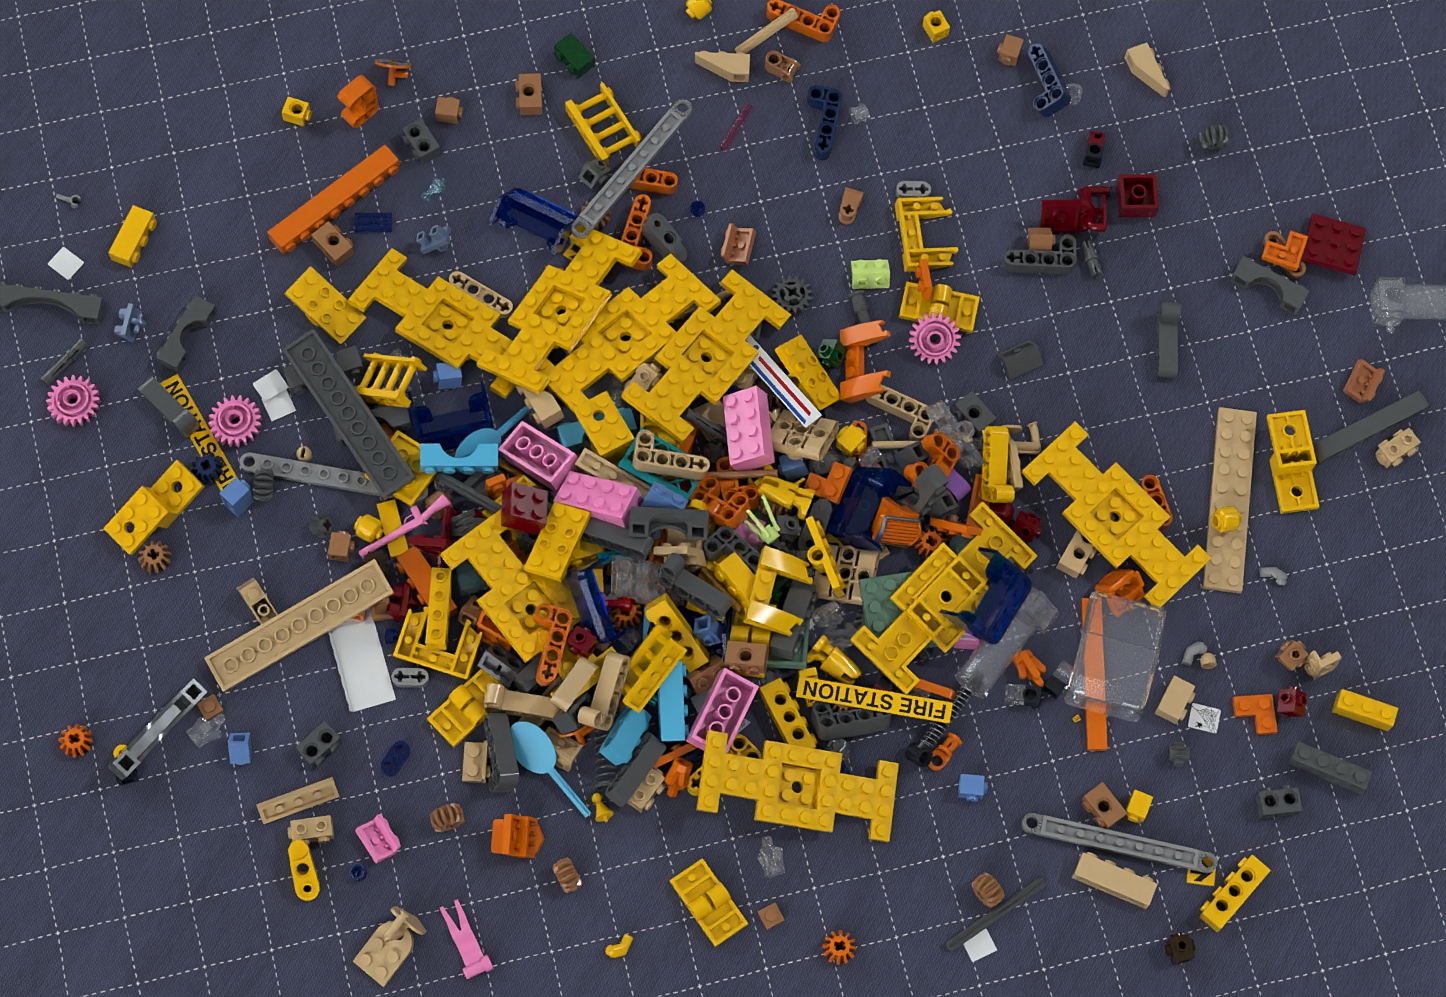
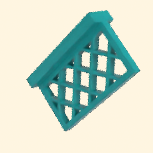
M654 435V441L657 443L653 445V449L663 445L667 448V451L671 450L687 454ZM636 436L625 456L618 464V467L651 487L654 481L689 500L700 480H695L693 483L692 479H678L675 477L674 481L667 482L663 479L662 474L658 477L656 473L638 471L634 468L633 462L628 458L631 453H634ZM690 480L691 489L688 493L680 489L679 482Z

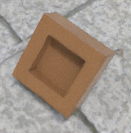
M389 598L371 607L373 622L392 618L391 615L386 614V607L390 602Z
M214 694L197 703L207 722L224 712Z
M776 903L757 912L766 930L785 921Z

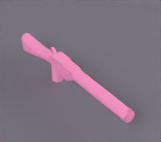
M442 494L422 514L417 505L411 507L412 515L405 518L404 525L359 550L360 556L364 559L368 551L373 552L423 524H428L426 520L431 515L452 503ZM414 516L415 519L406 523V520L409 517Z

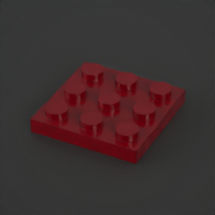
M1312 213L1307 231L1308 239L1301 261L1355 276L1358 270L1366 228Z

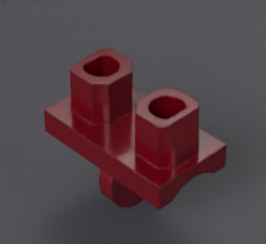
M404 583L402 586H391L394 594L389 597L395 598L396 603L389 602L387 604L386 614L393 616V621L400 622L401 618L406 617L409 609H418V602L414 601L413 595H409L410 584Z

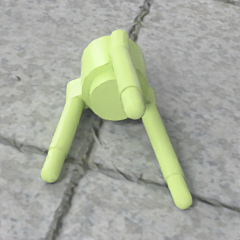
M762 495V500L773 526L771 527L769 524L764 527L749 509L746 512L761 531L748 520H745L744 523L763 542L769 545L780 537L778 531L781 529L775 521L765 495Z

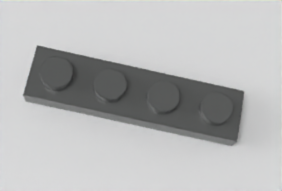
M887 423L869 428L872 441H894ZM876 449L894 498L897 499L912 494V485L905 478L904 472L894 456L898 453V449Z

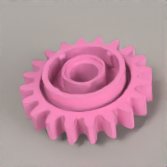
M932 312L929 318L925 313V320L918 317L919 325L912 324L916 330L909 331L914 336L909 338V342H914L910 348L917 349L914 355L921 354V361L927 357L928 364L931 363L932 359L938 364V359L941 358L945 363V356L952 358L950 352L957 353L954 346H960V342L956 341V339L961 338V335L955 333L960 329L959 327H953L956 323L954 320L948 322L949 315L943 319L942 312L938 314V317ZM938 334L940 339L937 342H931L930 336Z
M72 375L71 380H68L65 376L64 383L57 380L59 386H51L54 392H48L47 394L51 399L46 400L47 404L50 405L47 409L49 412H52V418H56L59 424L63 421L65 427L70 422L73 427L76 426V422L83 426L84 419L90 422L89 415L96 416L93 410H99L100 408L97 404L101 402L98 397L100 395L99 391L95 390V384H91L89 379L84 381L82 376L76 380L74 375ZM72 399H78L76 403L70 404Z
M231 395L230 401L224 397V404L217 402L218 409L212 407L214 414L209 415L212 421L208 422V424L212 427L211 433L215 434L216 440L221 439L222 445L228 441L229 447H232L234 442H236L237 447H240V442L247 445L248 438L254 441L252 434L259 435L256 428H262L259 422L262 421V416L259 415L261 412L259 408H256L255 402L250 404L249 398L243 401L240 395L235 400L234 396ZM233 419H240L237 424L231 423Z

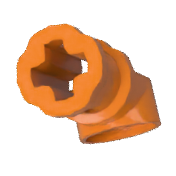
M951 732L947 734L945 741L932 752L933 757L937 756L942 759V765L935 766L931 761L928 765L930 769L940 771L944 768L952 757L954 750L962 745V741L958 736Z

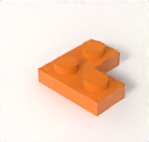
M1290 230L1285 246L1267 240L1261 260L1297 271L1308 236Z
M834 461L827 479L810 472L803 489L815 490L814 495L839 504L853 469Z
M502 473L485 480V496L495 501L512 481L516 482L521 475L506 480Z
M1272 694L1232 698L1235 718L1254 716L1257 735L1276 734L1278 732Z

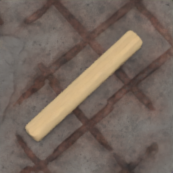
M789 9L735 48L736 53H748L796 19L798 14L795 9Z

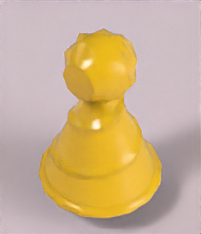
M595 793L592 795V801L597 803L595 820L597 822H608V819L613 816L614 812L602 803V795Z

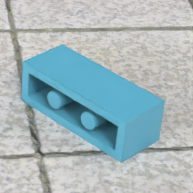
M625 705L599 752L615 766L627 763L632 758L633 749L639 745L642 733L648 729L652 716L644 709L638 713Z

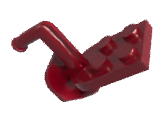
M1112 186L1082 187L1079 190L1080 200H1042L1039 228H1051L1052 233H1079L1089 229L1100 231L1101 233L1106 232L1105 195L1110 196ZM1091 195H1101L1100 208L1094 207Z
M450 506L445 507L440 535L428 538V535L416 534V537L409 536L408 544L422 552L428 553L429 558L437 568H450L440 554L461 539L458 536H450L452 516H458L460 513Z

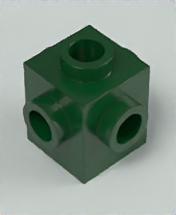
M823 339L815 356L823 368L839 369L847 349L837 339Z

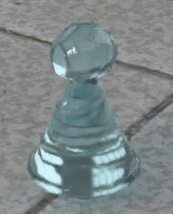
M434 176L429 190L421 194L422 200L429 201L432 194L447 190L443 184L446 180L444 178L439 180Z

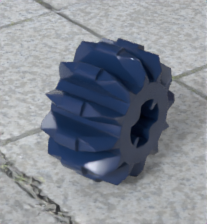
M203 452V457L201 458L196 456L198 461L192 462L194 467L191 469L192 474L198 480H201V483L204 485L207 481L213 484V479L219 481L218 475L224 474L222 470L224 463L220 462V456H215L213 452L208 456L206 452Z

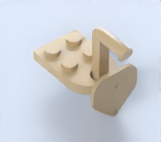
M1037 421L1027 425L1032 442H1018L1011 439L1012 436L1022 431V426L1003 425L1007 427L1009 432L1006 484L1013 486L1014 492L1023 488L1018 454L1035 455L1041 451Z
M397 906L391 908V912L396 916V919L378 927L353 960L357 966L383 987L388 984L412 952L414 937L411 930L420 935L427 932L417 917Z

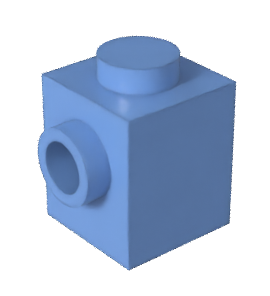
M447 362L436 363V370L433 371V382H437L438 390L460 388L462 382L461 369H456Z
M787 454L779 456L780 464L778 469L781 476L785 475L787 481L809 474L805 458L792 460L788 458Z
M710 614L695 618L693 635L705 647L722 642L724 626Z
M230 733L228 741L230 764L244 765L250 763L252 756L250 733Z
M961 774L959 777L958 798H967L966 800L970 802H977L978 799L981 800L983 795L987 794L988 782H984L985 776Z

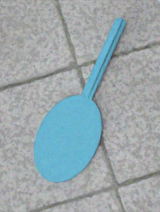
M524 406L497 430L482 428L472 432L458 446L454 458L470 456L476 450L478 444H498L499 448L501 446V436L532 409L529 410L527 406Z
M520 721L513 724L510 730L517 761L532 772L539 774L548 772L586 818L590 815L591 811L554 768L556 764V751L548 735L541 728L530 722Z

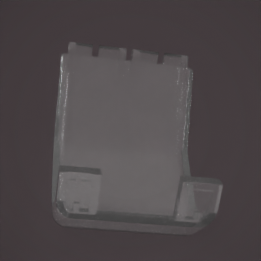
M1096 590L1092 592L1088 601L1083 632L1068 687L1065 686L1063 701L1074 707L1132 722L1139 721L1150 693L1160 654L1166 620L1164 608L1154 605L1146 606V603L1134 600L1127 601V598L1115 595L1108 596V593Z

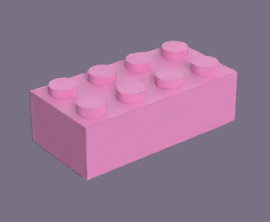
M753 386L723 396L730 466L737 471H745L775 463L767 393L758 386Z
M523 421L520 422L498 448V451L507 462L558 493L569 471L578 472L581 469L575 466L578 457L574 452Z
M569 471L553 502L588 511L591 513V517L629 529L631 506L640 507L643 499L638 487Z
M726 668L720 670L685 741L704 751L708 730L728 733L726 753H728L759 686Z

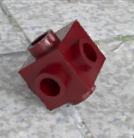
M1020 510L1012 531L1022 541L1032 543L1034 536L1038 537L1042 529L1039 526L1041 518H1038L1033 513H1026Z
M577 625L574 630L569 631L566 643L568 650L573 655H583L588 659L597 647L598 639L590 629L586 627L581 628Z
M1294 686L1279 690L1277 712L1288 718L1305 716L1307 694Z

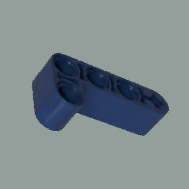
M1034 43L1030 46L1028 54L1046 91L1034 99L1033 107L1042 116L1049 117L1070 103L1071 96L1050 52L1041 44Z
M814 85L808 90L807 103L812 108L823 110L815 142L814 155L819 160H826L831 154L841 109L842 93L834 88ZM818 95L819 98H813L812 96ZM830 99H836L837 101L832 102ZM827 115H832L834 117L828 118ZM823 131H828L830 134H824ZM822 143L826 144L824 150H821Z

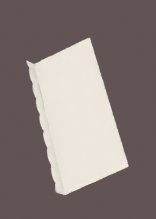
M371 609L366 610L365 622L350 619L329 631L328 634L345 690L346 700L349 704V711L355 712L396 700L376 626L372 619Z

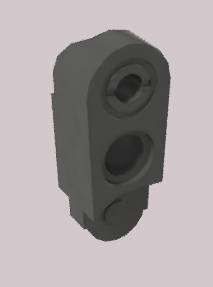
M653 213L648 216L642 225V233L647 241L663 258L671 253L682 263L687 258L686 248L680 242L682 238L662 214Z
M819 499L816 503L814 502L808 517L813 516L814 520L821 522L825 534L833 510L831 503L826 499ZM806 522L798 539V547L802 553L807 555L811 547H807L806 542L812 540L813 546L815 543Z

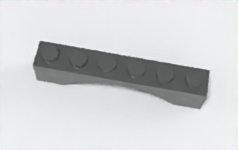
M0 281V312L8 313L16 308L30 304H50L68 310L82 323L101 325L105 303L99 295L90 294L88 296L74 291L66 293L59 289H52L51 291L38 286L29 288L22 284H15L14 286Z
M194 678L188 681L107 767L121 780L128 777L156 744L208 691Z

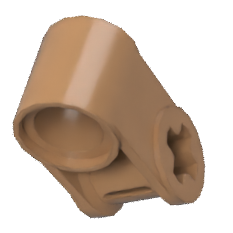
M774 50L767 53L764 67L766 71L780 77L782 80L792 82L794 79L793 75L796 70L800 69L801 65L796 60ZM770 60H774V61H776L777 63H776V64H773V63H771V62H769V61H770Z
M848 187L845 188L838 217L842 224L849 225L854 222L864 192Z

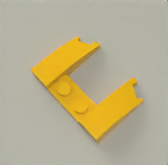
M943 197L898 198L895 202L896 219L900 224L904 253L902 258L905 272H915V268L919 267L920 259H927L929 270L951 267L954 262H951L950 258L952 254H957L958 247L923 248L919 220L952 215L951 208L944 210L940 204L944 199Z
M764 546L761 550L743 622L791 636L792 632L790 629L795 624L800 626L803 619L771 607L769 602L776 574L811 585L813 579L808 577L806 568L809 567V563L780 550Z
M423 607L424 612L412 613V609H409L393 656L468 681L474 667L483 633L477 634L470 627L472 622L467 619L455 655L441 650L427 649L425 645L420 644L428 618V607Z

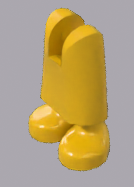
M764 476L758 489V494L765 495L767 499L787 509H790L792 504L798 508V518L804 520L815 493L813 489H803L798 484L772 476Z
M824 634L807 654V664L815 660L821 662L822 664L819 669L843 684L853 685L855 679L862 673L860 668L839 647L836 646L834 648L829 643L828 638Z

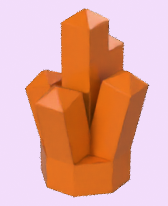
M1023 650L1013 658V663L1017 667L1019 679L1028 677L1036 686L1043 687L1044 681L1040 674L1046 672V666L1030 650Z
M675 757L672 766L665 775L664 781L669 785L666 794L670 798L677 797L678 791L688 787L693 763L687 759Z

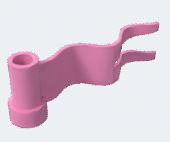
M457 899L454 902L460 920V931L445 908L442 906L440 910L466 966L462 970L466 978L470 979L494 968L488 955L483 956Z

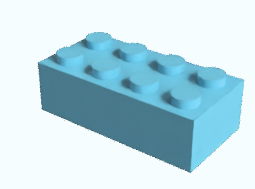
M682 661L677 663L657 690L659 740L661 742L685 741V737L689 735L688 724H685L684 717L688 716V706L684 705V697H687V685H683V678L686 677V665H682Z

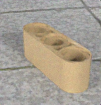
M581 655L549 701L566 712L598 666Z

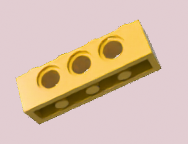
M432 567L425 640L427 649L447 650L453 573L450 568Z
M667 593L646 605L645 616L650 623L653 622L655 625L658 623L670 632H679L680 636L672 635L670 638L682 646L692 649L686 652L680 660L682 665H686L689 673L709 662L710 653L693 635V629ZM667 616L670 620L663 621L660 617Z
M778 678L760 687L759 694L784 743L816 749L817 740L813 733L809 734L806 728L808 723L804 716H800L797 701L791 699L789 695L791 691L787 682L783 683L782 679ZM783 698L785 704L778 705L775 699ZM792 715L794 721L787 722L784 720V716ZM800 732L803 738L795 739L792 734Z
M1251 855L1248 859L1244 857L1237 865L1240 869L1236 873L1232 871L1225 879L1228 883L1223 888L1219 886L1212 894L1215 897L1210 903L1207 900L1200 908L1202 913L1199 917L1216 932L1222 929L1271 871L1254 855ZM1241 874H1248L1250 877V882H1245L1242 879ZM1229 888L1236 889L1238 895L1236 897L1230 895ZM1216 903H1223L1225 911L1218 910Z

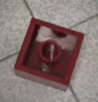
M1119 174L1116 182L1118 218L1155 217L1159 209L1156 174Z
M512 481L502 492L501 526L537 535L547 524L548 491Z

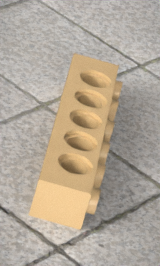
M1110 513V519L1114 521L1115 517L1112 516L1113 513ZM1078 530L1056 567L1076 579L1079 574H1084L1088 567V564H1086L1087 559H1092L1097 551L1091 543H1086L1083 540L1084 536ZM1078 552L1082 554L1083 558H1076L1074 556V553Z

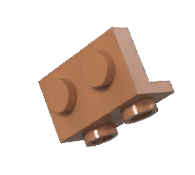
M729 223L728 229L725 232L724 245L721 248V257L727 264L748 265L756 235L754 228H737L733 223Z
M1363 359L1357 360L1343 392L1358 403L1371 401L1375 397V391L1383 379L1385 370L1383 368L1375 369Z

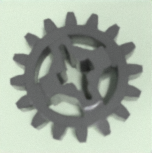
M788 275V280L782 277L781 283H775L776 288L772 290L774 294L772 295V300L787 312H793V315L796 316L797 311L802 314L804 308H809V303L812 302V290H809L810 284H804V278L799 281L797 275L794 279Z

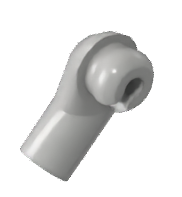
M1260 568V577H1274L1277 579L1276 583L1278 585H1285L1287 583V574L1279 568Z
M1196 642L1188 646L1182 664L1191 666L1194 655L1206 653L1207 646L1203 642Z

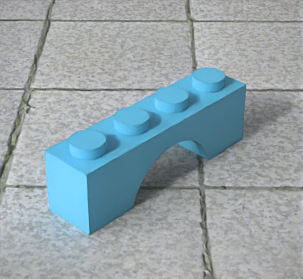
M619 408L618 411L632 435H637V426L631 408ZM600 413L594 419L600 421L604 418V415ZM579 421L573 423L564 422L557 427L558 439L562 446L572 452L582 449V443L587 434Z
M420 444V471H424L426 474H434L436 471H444L445 474H454L455 471H463L465 474H473L475 472L492 474L498 472V444H478L476 450L465 458H454L447 455L440 444Z

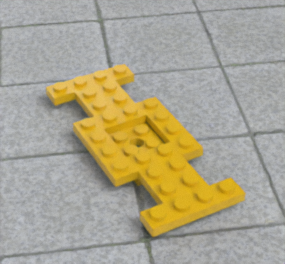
M583 225L576 227V231L579 233H583L586 230V227ZM594 229L584 239H578L571 234L569 237L570 241L582 246V248L565 271L551 265L547 266L508 319L509 325L521 331L503 355L486 349L476 363L478 368L540 395L550 382L549 376L537 372L539 367L553 348L558 349L561 347L572 352L612 296L611 291L599 286L616 261L633 267L642 255L641 249ZM560 310H566L564 314H557Z
M393 248L389 250L348 299L350 305L362 312H365L371 303L376 300L404 318L396 326V333L456 369H459L470 358L477 362L486 349L503 355L512 343L511 339L493 329V326L500 319V313L439 276L428 289L399 272L407 262V257ZM450 324L453 328L447 330L443 328V325ZM497 377L490 385V390L506 399L516 384Z
M671 253L657 264V269L667 277L642 298L627 287L603 307L579 342L582 345L556 366L546 358L537 370V372L549 376L550 382L547 387L572 412L574 407L589 400L582 392L607 372L613 374L623 383L635 373L639 365L648 363L676 333L669 323L694 303L709 313L721 304V300ZM628 335L631 338L628 341H622L621 337Z
M733 269L720 283L723 288L734 295L722 310L714 317L699 306L656 355L655 360L667 368L668 371L653 389L647 392L633 381L621 396L622 399L681 444L694 430L693 426L680 417L699 395H702L713 405H716L759 354V351L746 342V339L764 319L780 330L791 316L789 312ZM701 356H708L710 362H704Z
M1075 421L1025 467L1021 473L1034 486L1048 474L1074 500L1063 511L1062 515L1116 569L1128 557H1131L1156 583L1144 598L1158 611L1211 557L1199 545L1184 556L1158 530L1170 516L1117 462L1102 474L1076 448L1089 434ZM1110 513H1116L1119 516V521H1112Z
M983 501L968 515L979 528H982L981 536L976 535L958 555L944 542L941 543L890 597L903 611L899 617L878 638L863 625L849 639L904 694H908L920 681L906 667L931 640L946 653L996 601L998 596L986 583L1010 557L1022 570H1025L1037 557ZM943 591L950 594L951 599L949 602H944L941 599Z
M501 508L444 550L440 556L451 570L468 559L491 588L490 591L477 600V603L526 663L538 653H542L549 630L548 627L534 622L532 615L526 612V606L531 605L536 609L538 605L547 603L568 610L572 615L569 631L574 630L573 626L583 620L587 614L560 581L525 571V564L523 565L500 536V534L509 529L501 526ZM538 611L540 617L547 618L545 611ZM557 616L559 623H566L564 617ZM552 635L555 642H561V638L558 635ZM565 643L557 672L563 680L581 656L573 655L568 650L567 643ZM612 646L598 657L592 652L588 660L598 667L576 699L598 682L607 653L610 651L616 652ZM547 653V658L549 660H556L554 654ZM555 689L550 695L553 696L557 689Z
M707 731L696 810L718 813L720 794L755 800L754 820L831 833L833 832L835 814L871 819L868 839L882 842L890 841L899 763L879 760L877 763L876 779L840 773L842 753L766 740L764 741L762 759L727 754L728 733ZM793 782L800 784L801 790L799 793H795L792 790Z

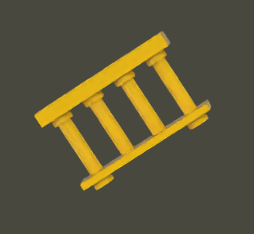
M601 83L600 94L579 105L574 104L571 99L565 102V111L596 159L602 160L608 166L610 154L631 143L637 148L642 138L637 130L634 131L613 98L614 94L610 87L607 88L604 83ZM603 100H606L610 108L589 119H584L581 115L582 111ZM613 114L619 120L618 123L599 133H593L590 129L592 125ZM624 128L628 137L608 148H602L600 140Z
M364 353L363 357L370 362V365L360 385L354 387L364 403L409 408L411 400L406 397L405 391L415 371H426L427 367L422 364L419 358L414 356L408 358L380 355L378 353ZM377 366L381 367L373 386L367 388ZM394 368L386 387L381 390L380 387L389 369ZM402 369H407L398 390L392 391Z
M658 623L630 658V667L622 690V694L625 696L622 700L623 703L638 713L641 712L687 652L684 646L670 638L673 633Z

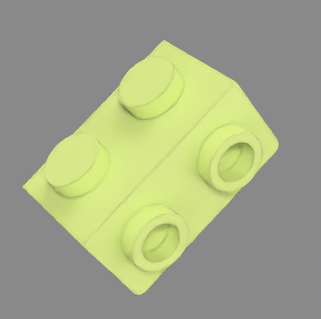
M888 260L851 261L853 289L889 288L890 269Z

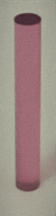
M747 103L719 147L722 151H726L753 108L752 105Z

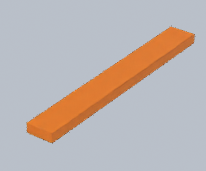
M1082 598L1087 751H1107L1101 598Z

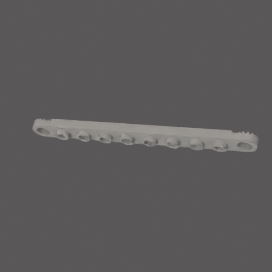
M686 99L676 101L672 108L667 111L572 224V234L576 238L584 239L593 231L692 113V105ZM683 105L686 106L688 110L685 111V113H681V111L678 110V107ZM583 225L586 227V230L583 233H579L576 231V227Z
M251 452L243 454L239 461L242 470L248 473H254L256 469L264 468L272 470L274 478L381 496L373 483L365 478V473ZM252 458L255 460L253 466L247 467L244 465L245 460ZM427 488L424 491V494L418 499L417 503H422L427 499ZM391 495L390 497H388V498H392V499H398V498H396V497L393 496V495Z
M1028 813L1021 822L1023 830L1029 834L1203 873H1211L1218 865L1217 858L1210 852L1046 815ZM1027 819H1035L1037 826L1029 828L1026 824ZM1203 858H1210L1212 860V867L1207 868L1203 866Z

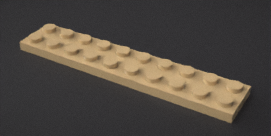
M1222 407L1218 409L1206 553L1211 559L1204 566L1203 589L1242 593L1257 412ZM1233 506L1241 514L1242 519L1239 527L1234 531L1219 532L1212 525V515L1218 508Z
M373 559L211 653L204 659L221 690L226 692L393 595L394 591L377 561Z

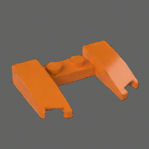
M885 321L867 322L840 330V342L847 349L845 354V381L840 382V400L852 404L885 392L886 389L880 386L884 377L890 378V371L886 370L864 375V346L891 336L889 331L885 330L883 332L880 327L885 324Z

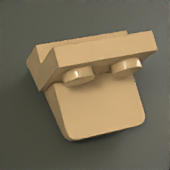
M668 529L667 543L654 547L653 554L664 557L663 564L672 553H677L686 561L684 569L689 572L695 573L707 567L701 540H689L685 534L678 530Z

